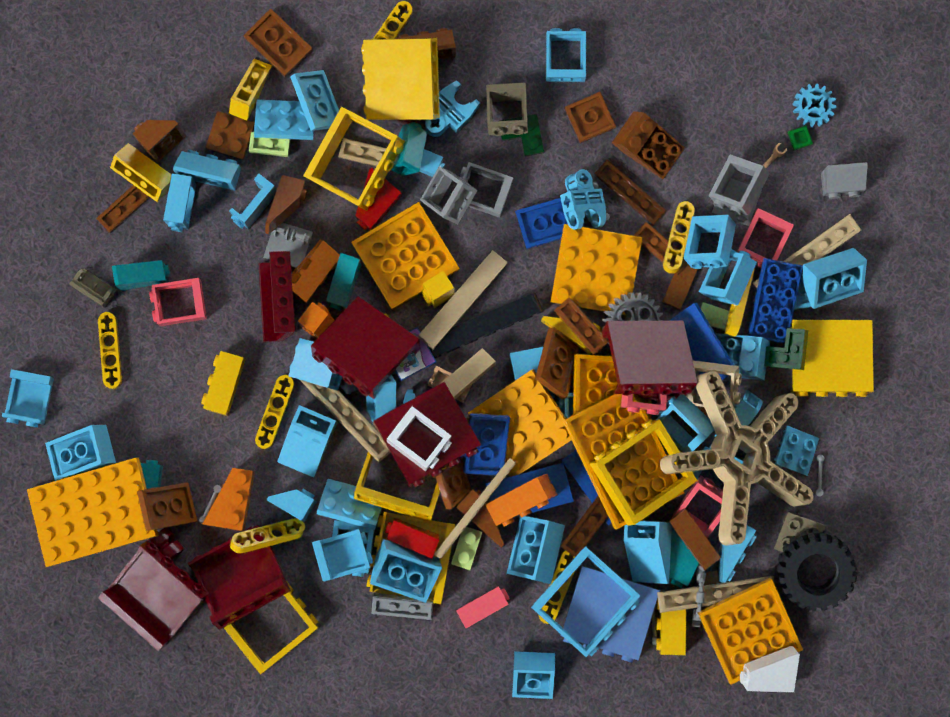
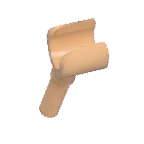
M778 143L773 149V154L763 166L767 168L777 157H782L786 153L787 148L783 152H779L777 148L781 143Z

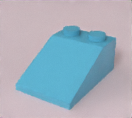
M90 425L45 443L55 481L116 463L106 425Z

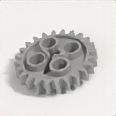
M631 292L628 295L621 294V299L614 298L615 304H608L611 310L604 311L608 318L602 319L604 322L664 320H659L663 313L657 312L660 307L659 305L653 306L654 299L648 300V295L641 296V293H635L634 295ZM641 309H642L643 312H644V315H643L642 318H640V315H639ZM623 311H624L625 314H626V317H625L624 320H622V318H621V314H622Z

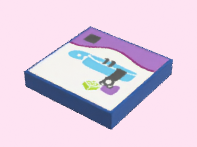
M418 327L409 331L416 337L421 333ZM420 340L421 349L416 354L411 352L395 369L401 381L437 363L428 345Z

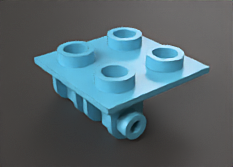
M786 426V430H783L782 441L779 442L781 444L778 447L779 452L776 458H774V461H776L775 465L808 476L819 438Z

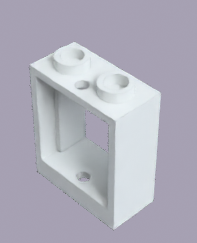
M414 407L409 409L387 438V443L424 471H427L429 467L433 469L439 461L437 456L440 452L445 453L452 444L450 442V434ZM415 418L443 438L426 461L398 441Z

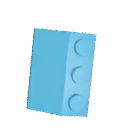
M188 150L187 152L181 151L173 171L179 175L191 176L196 182L235 191L241 167L237 164V161L232 159L222 161L218 160V157L207 154L205 157L199 155L197 151Z
M851 248L803 264L802 282L811 307L815 309L864 292L867 259L856 249Z
M528 516L520 517L507 574L551 584L565 525Z
M383 539L375 557L370 584L426 603L442 566L438 557L433 556L431 559L397 543Z

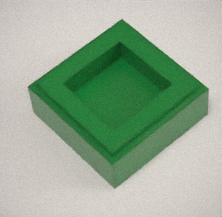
M807 126L787 132L794 151L813 145Z

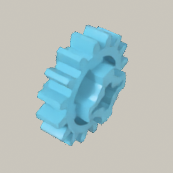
M808 84L806 90L801 88L800 94L795 95L798 101L793 102V106L797 107L793 113H799L797 120L804 119L803 125L810 122V127H813L815 123L820 127L822 121L828 123V117H833L834 113L831 110H835L836 105L832 103L836 99L830 98L832 91L825 92L826 86L819 89L818 84L814 88ZM802 100L805 102L804 109L802 108ZM820 101L817 107L809 109L812 103L815 104ZM824 102L827 103V110L824 108Z

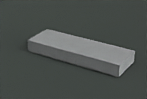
M373 593L371 614L432 620L434 599L428 598L425 603L407 596Z

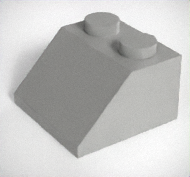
M867 162L828 165L821 173L823 196H829V199L841 198V195L847 194L849 197L861 196L860 193L866 190Z

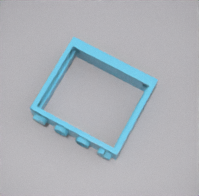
M585 546L531 608L585 657L588 655L592 657L600 648L598 643L602 639L606 641L612 635L613 631L611 629L615 624L619 626L626 619L624 614L629 608L634 610L638 605L640 595ZM586 558H589L630 597L589 644L583 647L541 608Z

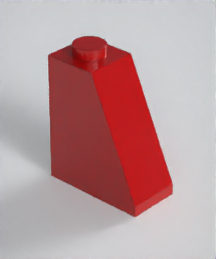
M372 167L368 172L364 189L375 171ZM384 179L383 186L377 191L374 202L366 211L358 206L355 215L358 220L357 224L363 230L367 228L369 230L374 229L402 197V193Z
M396 518L393 519V522H388L384 532L388 534L387 540L431 559L439 542V534Z

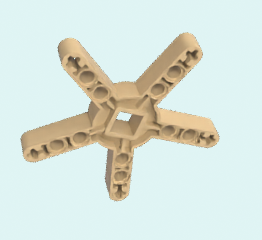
M715 371L698 375L696 377L698 383L695 386L717 435L712 442L711 449L664 456L660 461V468L665 474L714 470L718 478L724 482L719 540L723 545L729 546L741 544L745 540L751 484L757 482L793 507L810 504L813 501V492L809 487L770 461V450L767 444L797 409V397L792 393L776 396L750 426L741 425L720 375ZM738 448L746 453L742 464L734 459Z

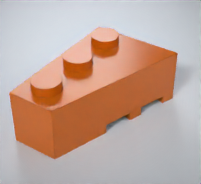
M319 240L291 274L293 295L303 302L308 301L317 287L325 281L329 271L337 266L340 254L325 241Z
M312 302L300 317L298 323L302 329L317 339L335 320L321 303L316 305Z
M232 468L203 525L245 531L255 475L254 471Z
M544 474L485 505L495 525L503 524L505 527L515 522L514 517L520 515L522 518L532 513L530 509L536 506L538 509L549 504V499L558 494L548 474Z

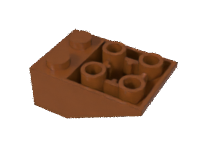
M633 111L612 141V144L661 179L665 178L685 149L683 145L646 113Z

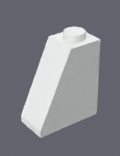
M789 646L745 663L743 671L740 673V682L747 691L794 692L800 654L793 646Z

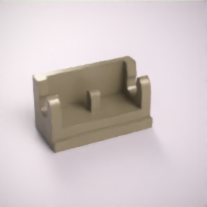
M80 269L69 283L73 288L104 308L117 291L86 269Z

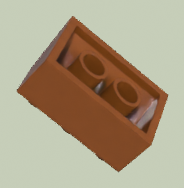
M447 28L438 29L434 33L422 31L415 36L403 34L396 38H437L438 60L456 57L453 32Z
M146 120L144 123H139L132 133L140 145L157 163L186 137L180 125L174 120Z

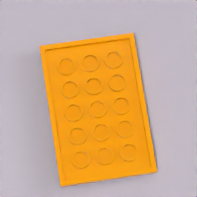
M615 393L562 421L614 529H619L626 525V522L593 471L590 463L595 460L594 457L600 452L604 451L606 453L611 449L609 446L620 440L622 442L625 440L626 434L636 429L638 431L641 429V424L647 422L649 418L645 410L635 413L628 412V408H622V394ZM633 394L632 402H641L637 394ZM655 431L605 464V467L633 511L678 480L676 474H665L660 468L661 459L667 455ZM682 491L680 494H678V495L675 496L674 498H676V497H678V496L684 494V491Z
M138 457L27 489L46 567L159 536L157 529L146 531L137 491L145 490L147 487Z

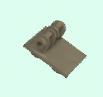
M787 512V515L783 518V525L774 549L783 552V546L786 543L789 545L791 543L790 539L793 536L798 538L801 536V532L806 531L809 534L812 533V530H818L819 533H823L826 525ZM815 554L804 560L812 562Z

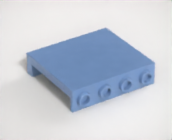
M581 566L563 629L578 642L584 643L583 647H586L627 601L630 595L605 573ZM623 579L640 595L638 598L640 602L634 610L629 608L624 614L626 619L619 626L615 624L611 629L613 631L612 635L606 641L602 639L598 646L600 649H603L602 654L613 657L614 653L622 655L621 660L633 663L634 659L639 661L658 598L657 592L660 590Z

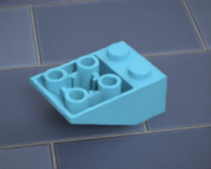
M715 333L733 364L739 366V373L742 374V378L765 381L766 347L770 346V341L763 337L742 335L733 337L728 334Z
M299 405L277 462L315 477L338 422Z
M640 521L635 525L626 524L624 526V544L633 582L669 584L672 533L670 523Z
M747 525L746 537L743 543L725 546L720 542L719 556L721 558L719 559L718 567L720 583L730 582L736 572L733 570L735 565L740 564L746 555L744 553L745 548L751 546L755 541L756 536L754 533L756 530Z

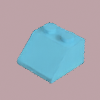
M296 489L267 498V501L305 522L317 502L313 499L315 495L305 489H302L301 492Z
M514 651L512 697L553 699L555 653Z

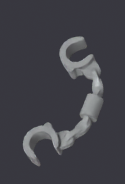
M700 565L697 566L696 583H699L700 587L696 595L698 608L693 610L692 627H700L701 620L698 612L702 610L701 606L704 603L705 597L703 586L706 574Z

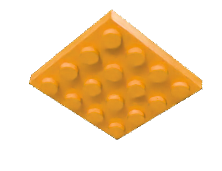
M419 202L351 242L392 310L422 293L424 289L423 283L442 271L448 277L460 270Z
M564 224L550 302L562 304L570 297L578 307L610 311L611 309L608 304H615L614 298L621 299V294L628 295L629 292L633 293L642 237L585 227L573 230L568 224Z
M574 355L573 415L614 394L618 384L612 356ZM639 397L641 403L651 404V399ZM647 414V416H648V418H649V420H650V419H651V414Z
M534 369L468 412V414L507 415L510 417L505 463L509 458L515 462L514 467L508 473L510 477L521 474L571 441L570 435L562 421L566 417L546 387L535 379L536 372Z
M771 578L698 612L730 685L740 681V673L743 671L745 663L789 646H793L797 652L803 651Z

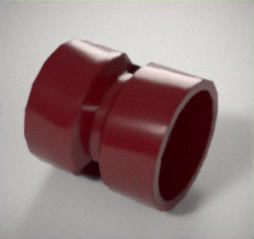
M169 527L158 532L159 536L148 540L155 544L164 556H168L171 559H174L185 550L178 540H174L175 535Z

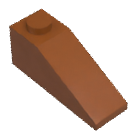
M282 175L266 220V234H270L299 208L302 200L305 201L308 189H305L304 180Z
M472 489L456 508L465 515L482 492L480 490L475 492ZM484 504L471 521L502 548L504 543L499 530Z

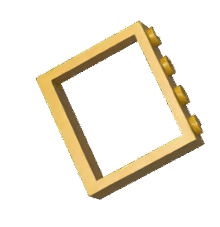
M341 107L303 176L367 211L373 204L377 191L383 186L387 173L393 168L397 155L403 150L405 141L384 128ZM352 121L391 140L359 199L321 179Z
M650 419L642 423L641 429L638 431L636 429L625 435V440L622 442L620 440L609 446L611 448L606 453L604 451L600 452L594 457L595 460L590 463V466L627 525L637 524L698 481L693 472L681 473L682 478L633 511L611 477L605 464L653 431H655L669 455L680 453L660 419Z
M368 452L354 492V499L431 523L440 495L438 483L436 484L429 507L365 488L364 486L374 459Z
M289 583L288 586L291 591L284 596L309 628L266 663L261 660L233 623L224 627L260 675L319 628L316 625L319 621L312 613L309 615L304 608L307 606L300 597L296 599L293 596L292 592L294 590Z

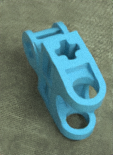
M458 81L451 83L439 92L440 118L426 119L425 128L432 137L441 136L449 127L458 133L471 120L481 104L477 99L465 105L457 103L454 95L461 87ZM432 122L434 124L438 122L439 128H437L436 126L432 128Z
M585 169L567 176L565 179L567 192L560 195L569 227L573 230L581 229L585 216L594 228L603 227L606 222V206L602 189H594L592 176Z

